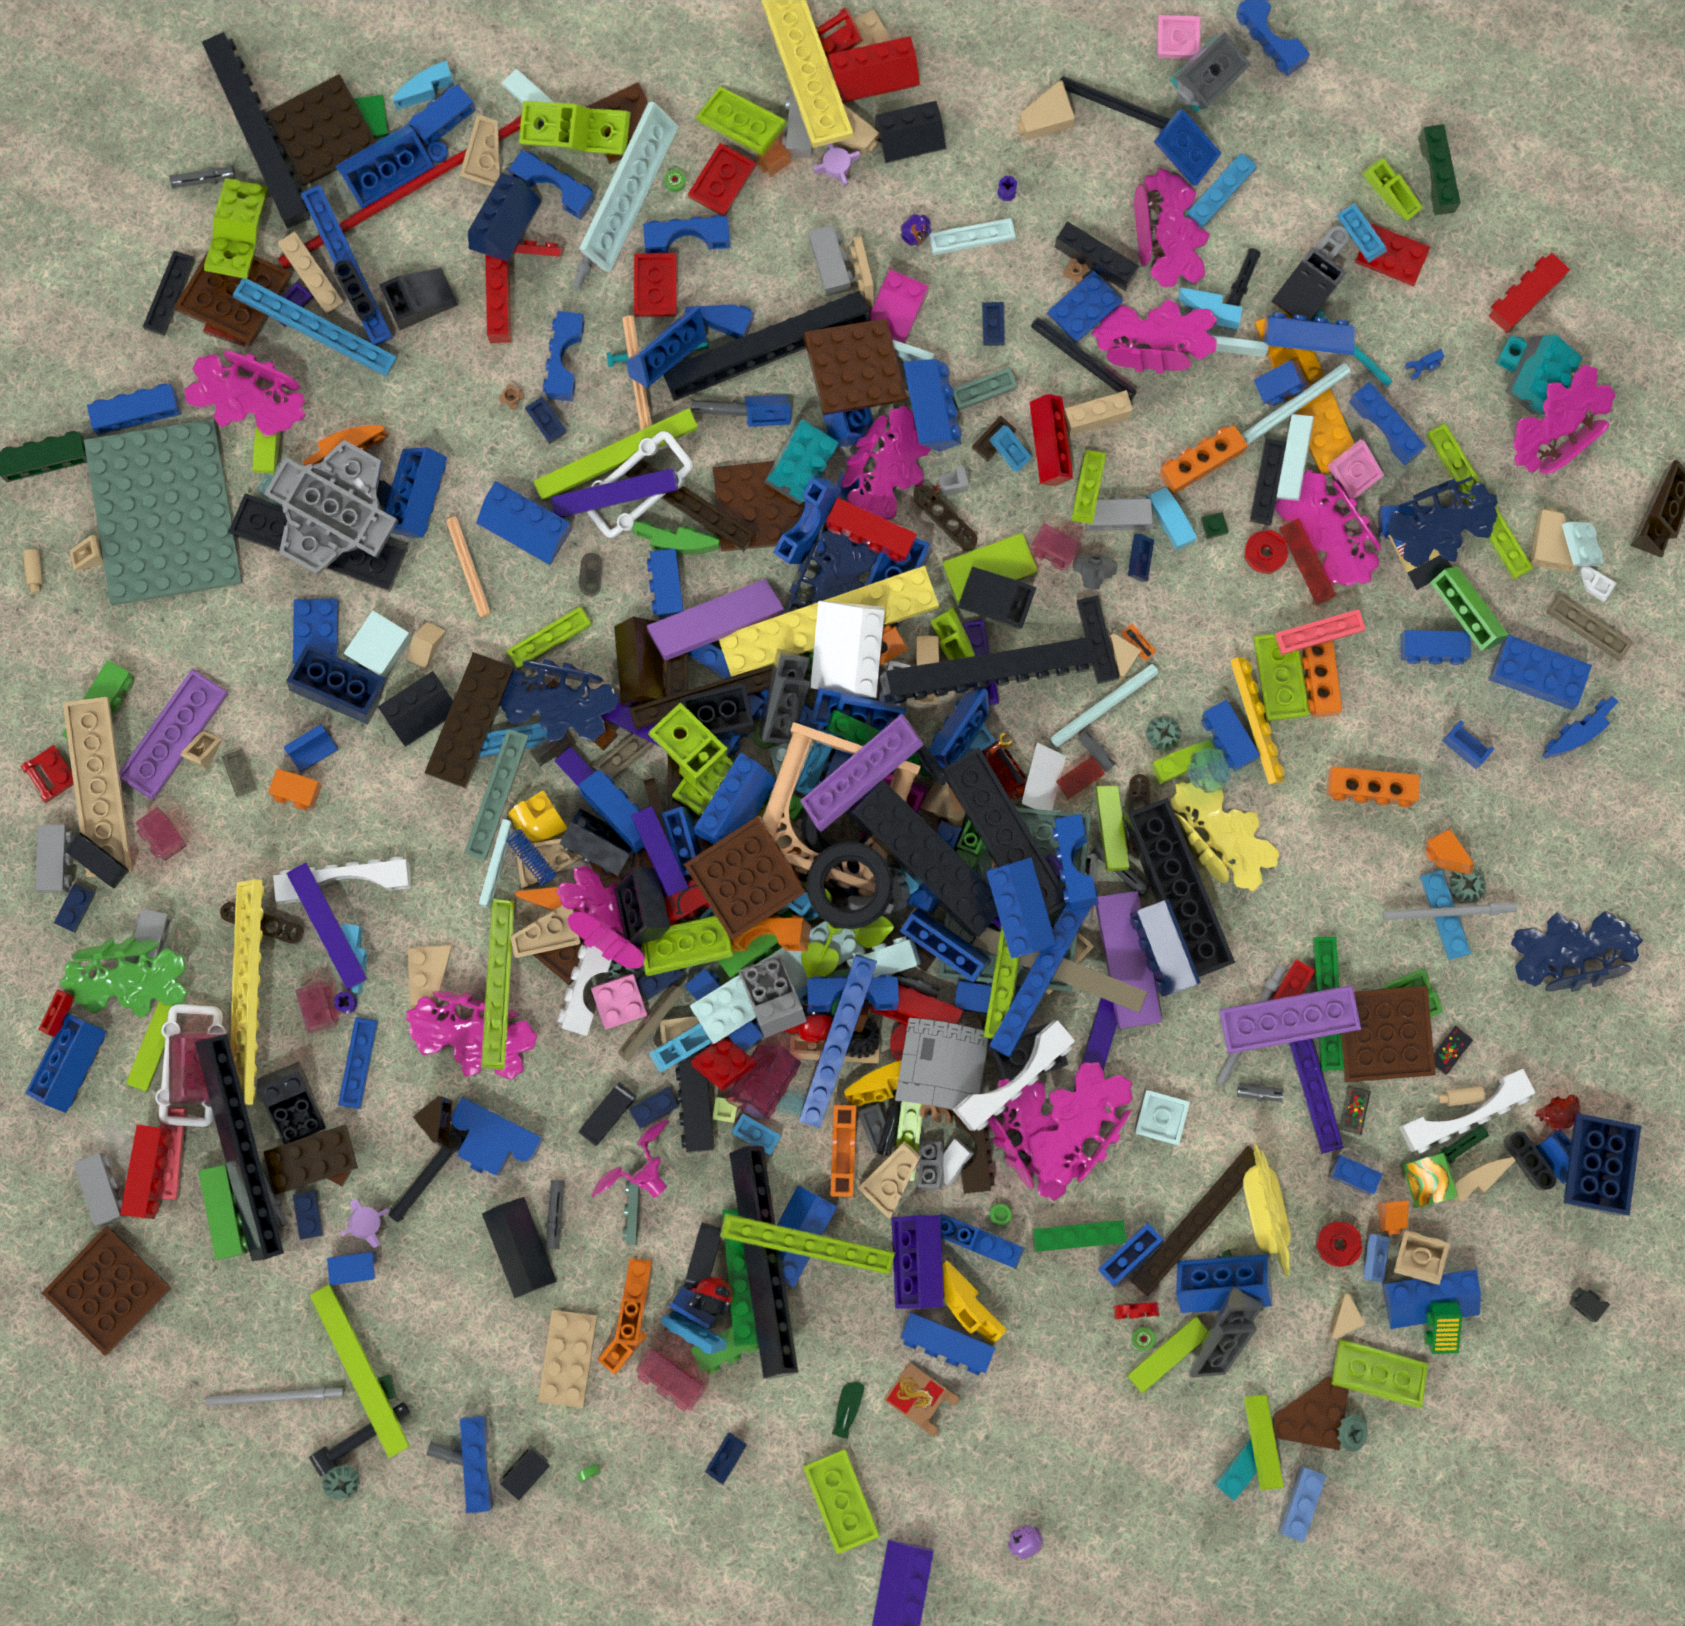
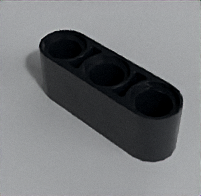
M347 260L337 262L334 266L335 275L357 317L363 322L373 320L376 314L375 308L354 267ZM343 269L350 270L347 276L340 275ZM352 288H360V292L358 294H350V290ZM363 306L370 307L369 312L365 314L360 313V309Z
M77 832L64 848L71 857L112 888H116L129 872L127 867L81 832Z
M619 1082L587 1119L578 1133L596 1147L634 1102L637 1095Z
M1523 1132L1508 1134L1505 1137L1504 1145L1532 1186L1538 1190L1552 1189L1557 1182L1556 1175L1530 1138ZM1515 1136L1521 1140L1519 1148L1514 1147L1512 1143ZM1528 1155L1534 1158L1535 1163L1532 1167H1529L1526 1163ZM1541 1174H1545L1548 1178L1546 1186H1543L1539 1181Z
M704 1222L701 1223L684 1286L696 1288L701 1280L711 1277L722 1238L720 1237L722 1227Z

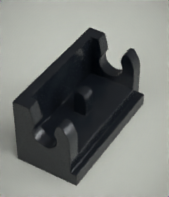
M530 1445L500 1478V1485L519 1501L550 1467V1464L542 1454Z

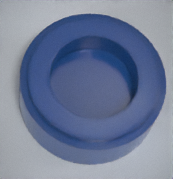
M434 141L428 145L427 155L433 163H442L447 159L448 149L443 142Z

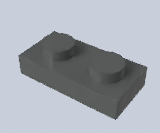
M879 1104L858 1111L874 1154L877 1153L886 1123Z

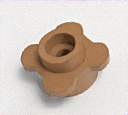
M1071 259L1063 275L1076 283H1080L1083 280L1084 273L1088 271V266L1080 264L1076 259Z
M507 385L499 396V401L506 403L510 409L514 410L518 407L519 401L524 399L525 395L523 391H518L513 385Z

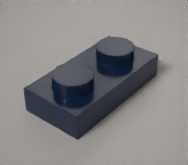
M982 302L983 346L1005 345L1004 302Z
M543 396L525 407V411L549 444L567 433Z
M1141 533L1134 534L1128 576L1140 582H1146L1149 578L1154 540Z
M74 883L54 924L76 933L96 893Z
M682 969L651 976L644 975L636 982L647 1000H650L684 976L685 973Z
M669 1087L631 1107L629 1110L639 1129L677 1109L679 1105Z
M310 1191L293 1195L299 1239L323 1236L317 1192Z
M728 1432L705 1473L724 1485L748 1444Z

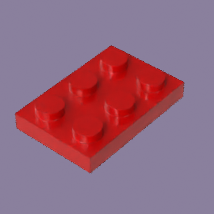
M719 143L690 189L688 198L725 217L754 171L756 162Z
M1371 223V227L1383 242L1387 251L1369 263L1361 251H1359L1355 263L1414 287L1430 246Z
M676 253L634 254V317H677Z

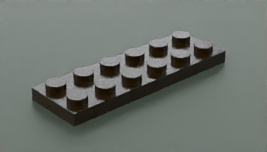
M475 652L472 653L424 772L426 775L467 789L515 668L513 666Z

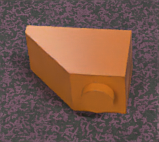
M1451 829L1427 840L1425 854L1429 861H1434L1437 867L1468 875L1473 873L1474 862Z
M1408 1200L1377 1204L1381 1231L1387 1230L1388 1235L1400 1234L1401 1229L1408 1227Z
M641 1330L638 1346L615 1343L614 1338L598 1361L615 1375L637 1350L647 1335Z

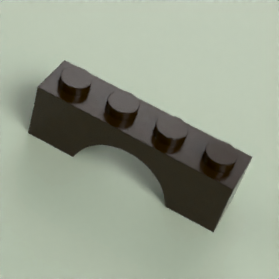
M954 1112L955 1127L967 1131L972 1136L976 1145V1154L973 1162L969 1167L961 1171L963 1194L991 1191V1186H995L994 1174L993 1172L989 1173L988 1164L992 1163L991 1150H986L985 1142L989 1141L988 1127L980 1131L977 1129L969 1130Z

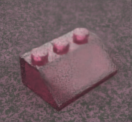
M179 1033L169 1036V1104L210 1103L194 1042L222 1034Z
M758 1044L751 1056L755 1060V1067L736 1081L725 1101L754 1117L769 1119L775 1112L781 1097L786 1093L792 1078L796 1076L802 1062L783 1047Z
M653 1347L649 1348L635 1370L639 1373L637 1378L647 1385L649 1382L657 1387L655 1391L664 1398H667L669 1395L675 1400L674 1405L683 1412L686 1409L691 1411L707 1389L705 1385Z

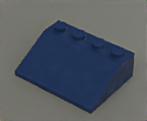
M1575 1113L1563 1203L1617 1216H1630L1641 1126Z

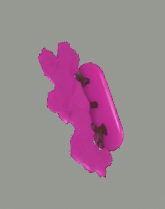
M1159 168L1157 174L1148 175L1144 179L1145 187L1141 184L1137 186L1134 195L1139 262L1141 266L1145 267L1150 262L1151 254L1157 258L1155 265L1151 269V275L1155 280L1159 281L1161 287L1175 286L1180 275H1183L1186 280L1197 283L1199 279L1205 276L1203 260L1198 257L1194 249L1204 246L1210 234L1204 229H1200L1198 223L1193 218H1185L1183 214L1193 204L1197 193L1179 175H1170L1167 169ZM1146 189L1152 194L1149 201L1147 200ZM1154 190H1158L1159 192L1154 195ZM1157 197H1163V201L1160 204L1153 205V203H1156L1155 199ZM1160 207L1161 212L1157 211L1156 208ZM1148 209L1154 210L1158 215L1159 222L1156 226H1150ZM1151 231L1155 233V237L1158 240V244L1153 247ZM1158 252L1164 253L1165 256H1159Z
M1583 365L1573 375L1570 389H1566L1561 383L1548 384V398L1543 406V410L1546 413L1545 418L1539 420L1534 417L1520 419L1517 423V435L1514 438L1513 444L1516 451L1514 457L1516 466L1524 465L1528 472H1535L1538 469L1542 474L1555 472L1569 463L1608 429V421H1593V418L1597 414H1608L1611 412L1616 395L1610 385L1596 386L1598 380L1597 368ZM1587 411H1590L1591 416L1589 418L1586 414ZM1580 423L1586 425L1574 434ZM1567 435L1569 439L1558 449H1555L1557 440L1561 436ZM1552 439L1554 440L1553 446L1550 444ZM1542 444H1546L1550 447L1551 450L1549 451L1547 449L1546 452L1540 450L1539 447ZM1537 452L1541 453L1542 456L1537 457ZM1548 456V457L1541 463L1542 457Z

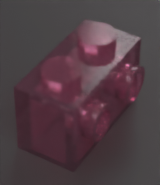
M1043 523L1031 544L1030 551L1033 552L1032 554L1036 558L1041 560L1045 558L1052 562L1051 565L1056 569L1068 571L1082 543Z
M158 807L135 822L139 827L137 833L144 841H149L151 844L149 849L156 858L160 857L166 861L187 846L166 814Z
M318 982L295 990L308 1033L314 1034L337 1026L336 1020L339 1019L336 1008L331 1006L330 999L333 996L329 986H326L323 982Z

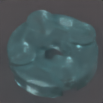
M1206 748L1195 752L1191 756L1192 760L1191 764L1188 765V775L1196 788H1201L1205 793H1212L1222 789L1230 781L1231 775L1228 765L1220 750ZM1208 767H1209L1210 770H1211V774H1210V773H1206V769H1207Z

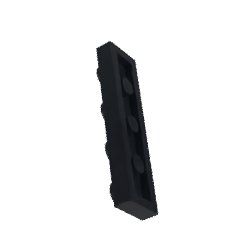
M173 250L142 326L145 330L165 336L175 311L174 306L183 292L194 265L195 259L193 256Z
M1268 438L1265 440L1249 522L1268 526L1272 524L1287 442Z
M1098 595L1079 599L1076 601L1083 632L1085 638L1090 637L1096 660L1092 665L1096 682L1101 684L1118 680L1119 675Z

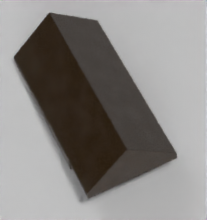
M1674 460L1663 472L1630 545L1658 557H1663L1669 538L1677 539L1685 517V468L1678 460Z
M633 616L614 626L621 706L644 704L665 697L661 653L647 630V625L657 621Z
M437 1096L413 1116L429 1139L437 1146L448 1145L453 1101L443 1096Z

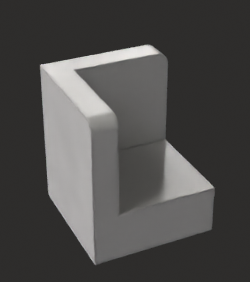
M964 465L956 467L953 473L939 475L943 497L968 492L969 484Z

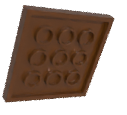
M207 252L174 306L175 310L248 345H252L268 315L233 298V293L242 278L204 271ZM254 255L247 279L281 296L292 278V274Z
M887 318L804 332L803 337L823 416L906 401L907 396Z
M775 461L713 467L717 508L756 533V536L746 549L777 546L782 534L791 530L798 523L804 512L803 502L799 505L764 483ZM720 537L721 552L739 550Z
M760 816L755 817L684 864L731 940L736 939L807 893L804 885Z
M1428 986L1354 991L1361 1030L1341 1033L1344 1082L1435 1076Z
M105 1226L41 1294L104 1356H108L169 1292L171 1287L109 1226Z

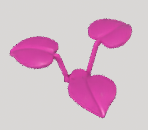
M668 1120L650 1127L639 1138L637 1144L638 1146L642 1145L648 1159L643 1168L638 1170L633 1176L621 1171V1166L608 1171L596 1184L592 1193L593 1199L596 1194L608 1189L622 1176L629 1179L631 1184L635 1183L641 1189L645 1188L653 1198L659 1196L667 1188V1185L659 1177L660 1173L657 1170L661 1158L658 1156L652 1159L647 1147L649 1142L653 1141L661 1133L665 1125L669 1124Z

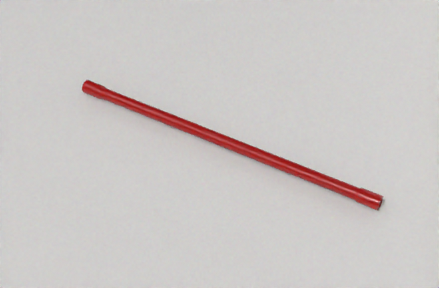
M522 115L498 130V142L520 130ZM467 148L338 223L342 232L345 233L461 165ZM318 235L304 243L309 253L324 245L321 235ZM285 254L277 258L284 269L291 266Z

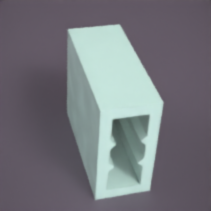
M372 610L345 650L344 655L348 658L347 662L361 666L372 673L386 678L412 639V636L409 632Z

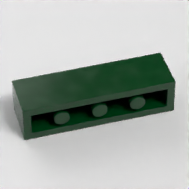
M70 431L60 437L49 436L44 438L43 441H29L23 443V446L15 448L5 447L0 451V477L5 482H11L87 463L84 444L85 437L80 432Z

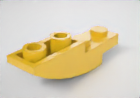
M902 1061L876 1069L848 1087L844 1094L849 1104L861 1106L865 1103L894 1098L893 1090H896L898 1086Z
M946 1260L942 1264L945 1302L970 1334L976 1330L990 1345H993L1006 1333L1007 1329L975 1298L979 1292Z

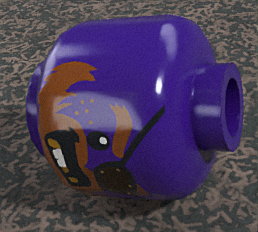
M912 214L901 225V238L910 246L921 245L931 235V221L923 214L921 216Z

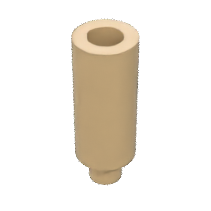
M39 550L23 551L26 586L30 587L32 594L40 593L39 586L43 585Z
M1482 1086L1446 1090L1445 1094L1438 1095L1439 1104L1446 1103L1447 1106L1485 1101Z

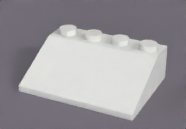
M818 601L811 688L818 689L822 687L855 696L876 698L885 607Z

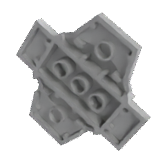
M343 440L326 455L320 464H309L303 467L285 457L264 495L282 504L283 512L287 518V525L284 527L279 553L318 575L343 552L359 548L377 558L399 521L380 510L376 494L383 462L346 440Z

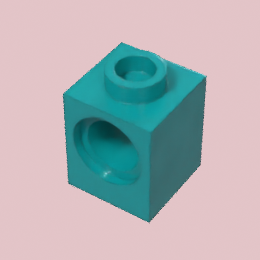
M1511 335L1495 364L1514 373L1528 343L1521 337ZM1510 349L1515 350L1518 355H1517V356L1512 355V354L1509 352V350H1510Z

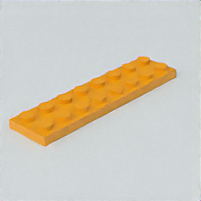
M1285 311L1280 312V313H1285V317L1293 318V317H1291L1289 314H1287ZM1266 318L1255 321L1254 324L1262 342ZM1268 345L1267 355L1274 369L1290 360L1299 363L1308 383V386L1302 388L1303 391L1325 376L1313 350ZM1329 388L1293 413L1295 415L1314 417L1309 451L1319 474L1323 475L1331 473L1327 466L1329 463L1355 444L1334 395ZM1287 396V401H1290L1295 396Z

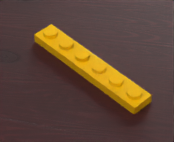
M1234 658L1230 662L1268 783L1275 785L1285 782L1283 777L1285 772L1282 765L1279 764L1277 758L1278 749L1270 736L1272 733L1271 727L1264 717L1265 708L1262 702L1259 701L1257 694L1259 689L1251 675V664L1246 658Z

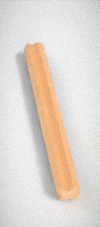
M457 517L448 518L446 523L480 617H486L491 612Z

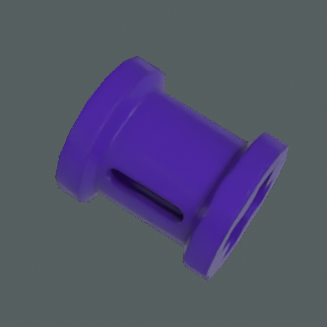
M1004 176L999 180L997 193L1002 201L1007 202L1013 200L1016 196L1017 181L1012 176Z
M340 992L334 998L335 1007L343 1013H352L357 1008L358 1002L356 997L348 992ZM344 998L350 1003L348 1007L343 1006L342 1000Z

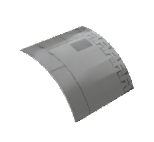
M909 1018L895 1100L953 1109L968 1095L980 1094L989 1038H984L985 1031L952 1023Z

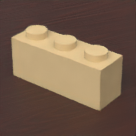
M1127 390L1065 408V420L1069 436L1131 418L1133 408Z

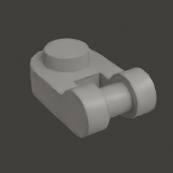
M1335 226L1329 230L1315 249L1333 261L1348 242L1349 233L1346 228ZM1327 244L1333 248L1331 252L1324 248Z

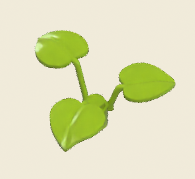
M801 881L805 889L807 890V882ZM825 889L826 897H827V898L829 899V901L831 902V901H832L831 895H830V893L827 891V889ZM881 916L870 925L849 930L856 931L855 940L858 944L866 948H872L880 945L894 929V925L887 918ZM827 923L826 927L829 936L825 946L820 942H812L808 945V951H802L801 963L808 979L814 976H823L825 978L836 969L839 962V954L835 949L828 947L833 935L842 933L844 929Z

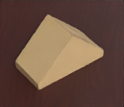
M95 535L89 536L70 550L73 570H81L104 564L100 540Z
M426 622L413 635L407 660L427 669L447 631Z
M1112 634L1109 641L1119 675L1118 681H1121L1132 667L1141 650L1118 635Z
M202 730L181 752V756L187 761L208 770L222 739Z
M1341 1293L1328 1336L1334 1339L1365 1325L1351 1296L1346 1293Z

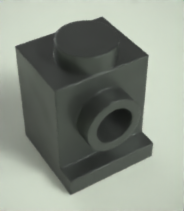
M1580 1287L1572 1293L1571 1298L1573 1300L1569 1303L1590 1322H1597L1611 1305L1607 1301L1600 1302V1297L1592 1290H1582Z

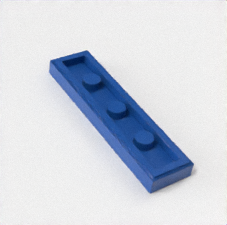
M355 1017L338 1102L339 1106L357 1109L362 1107L378 1021Z

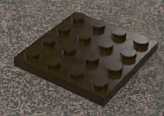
M340 74L266 112L304 186L336 171L337 168L335 166L376 143Z

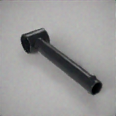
M449 1132L448 1145H442L440 1150L401 1197L400 1201L394 1208H390L388 1215L393 1220L399 1223L405 1219L404 1215L408 1212L409 1208L412 1207L454 1153H458L465 1140L462 1134ZM456 1136L458 1146L452 1149L449 1146V1140Z
M404 1402L392 1408L398 1421L410 1414V1410ZM369 1423L328 1450L327 1446H325L308 1458L318 1475L322 1477L332 1468L338 1466L336 1461L375 1437L377 1433L372 1423Z

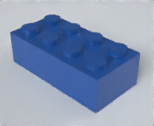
M1508 635L1502 641L1489 680L1573 710L1579 705L1592 665Z

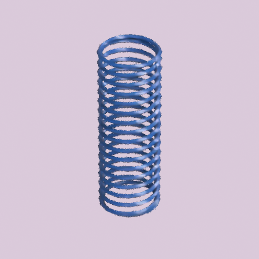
M522 829L516 830L506 839V842L513 848L515 854L520 856L519 859H522L521 861L528 867L532 875H535L534 877L537 878L541 886L547 884L557 873L553 872L554 869H551L552 866H549V863L546 864L547 861H545L541 853H538L539 850H536L537 848L534 847V844L531 845L532 842H529L528 836L523 834L524 831ZM520 831V832H519L518 834H516L512 839L509 840V838H510L512 835H514L516 832Z

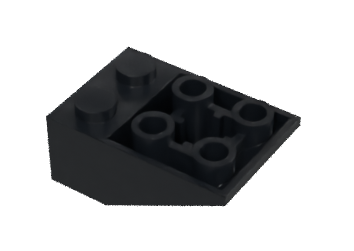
M1312 247L1271 302L1293 318L1294 314L1307 316L1306 320H1311L1338 287L1347 272Z
M442 268L397 276L379 284L399 330L458 306Z
M972 566L958 608L1016 629H1022L1037 587Z
M299 1062L257 1079L256 1089L283 1144L302 1139L326 1129L308 1079Z

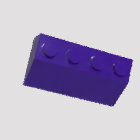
M940 1215L891 1217L893 1252H895L893 1259L895 1309L944 1307Z
M888 1540L872 1626L921 1625L934 1554L933 1548Z

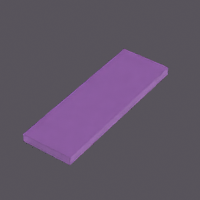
M764 579L647 625V630L663 659L666 661L722 639L739 629L784 614V608L767 580Z
M191 669L119 771L120 780L154 801L183 760L181 752L204 730L229 693Z
M903 714L800 800L819 831L822 832L924 745Z
M1138 891L1099 896V904L1095 906L1108 976L1148 992L1140 1013L1113 1003L1118 1029L1160 1023L1162 1019L1154 984V975L1147 967L1146 954L1141 950L1138 943L1139 936L1130 922V913L1141 909Z
M1353 985L1219 1010L1227 1054L1361 1030Z

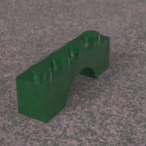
M1445 125L1423 127L1418 138L1422 157L1427 160L1430 168V197L1434 216L1455 213L1461 202Z

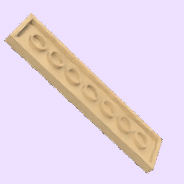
M109 697L63 702L80 832L129 869V872H132ZM85 868L87 878L96 876Z

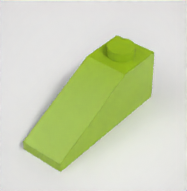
M1210 739L1160 758L1154 761L1150 767L1161 786L1218 760L1219 757Z

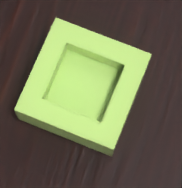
M716 1097L712 1120L735 1123L738 1100Z

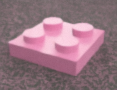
M1158 15L1157 58L1191 59L1200 51V16Z
M1364 440L1357 441L1327 465L1348 499L1352 497L1355 499L1384 476Z
M633 973L591 987L605 1030L647 1016V1011Z

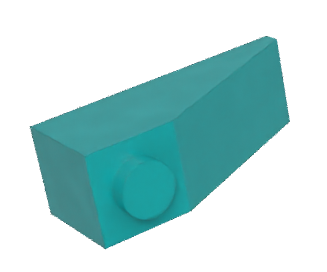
M1251 1437L1213 1483L1233 1501L1242 1493L1257 1472Z

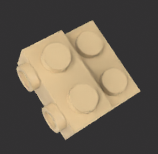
M1405 1231L1394 1272L1440 1285L1450 1243L1444 1242L1441 1239L1422 1236L1416 1232Z

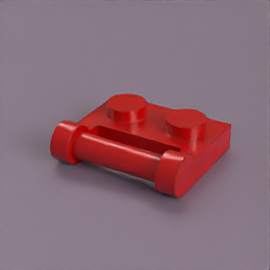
M846 7L842 8L839 14L821 26H815L828 63L829 54L850 50L864 41L850 11ZM845 20V26L824 39V33Z
M54 745L20 766L23 772L29 775L41 793L40 797L44 803L51 801L74 785L72 770ZM38 765L42 767L54 785L53 789L49 790L35 767Z

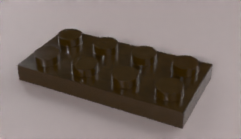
M341 1125L263 1151L274 1195L358 1169L347 1125Z

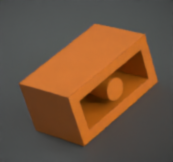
M276 769L268 794L274 797L273 801L285 805L286 801L294 803L293 807L306 811L307 808L314 810L322 784L310 778Z

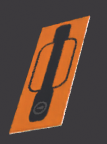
M1133 623L1120 633L1127 642L1141 650L1139 656L1144 661L1157 652Z

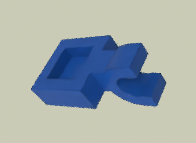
M1442 349L1422 357L1418 361L1406 363V370L1410 368L1416 370V373L1411 375V380L1414 381L1419 378L1422 371L1426 369L1432 371L1441 366L1440 363L1445 355Z

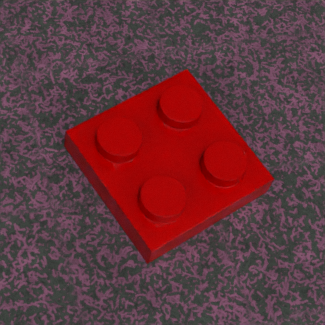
M724 1037L692 1060V1066L720 1090L724 1091L755 1067V1060L730 1039Z

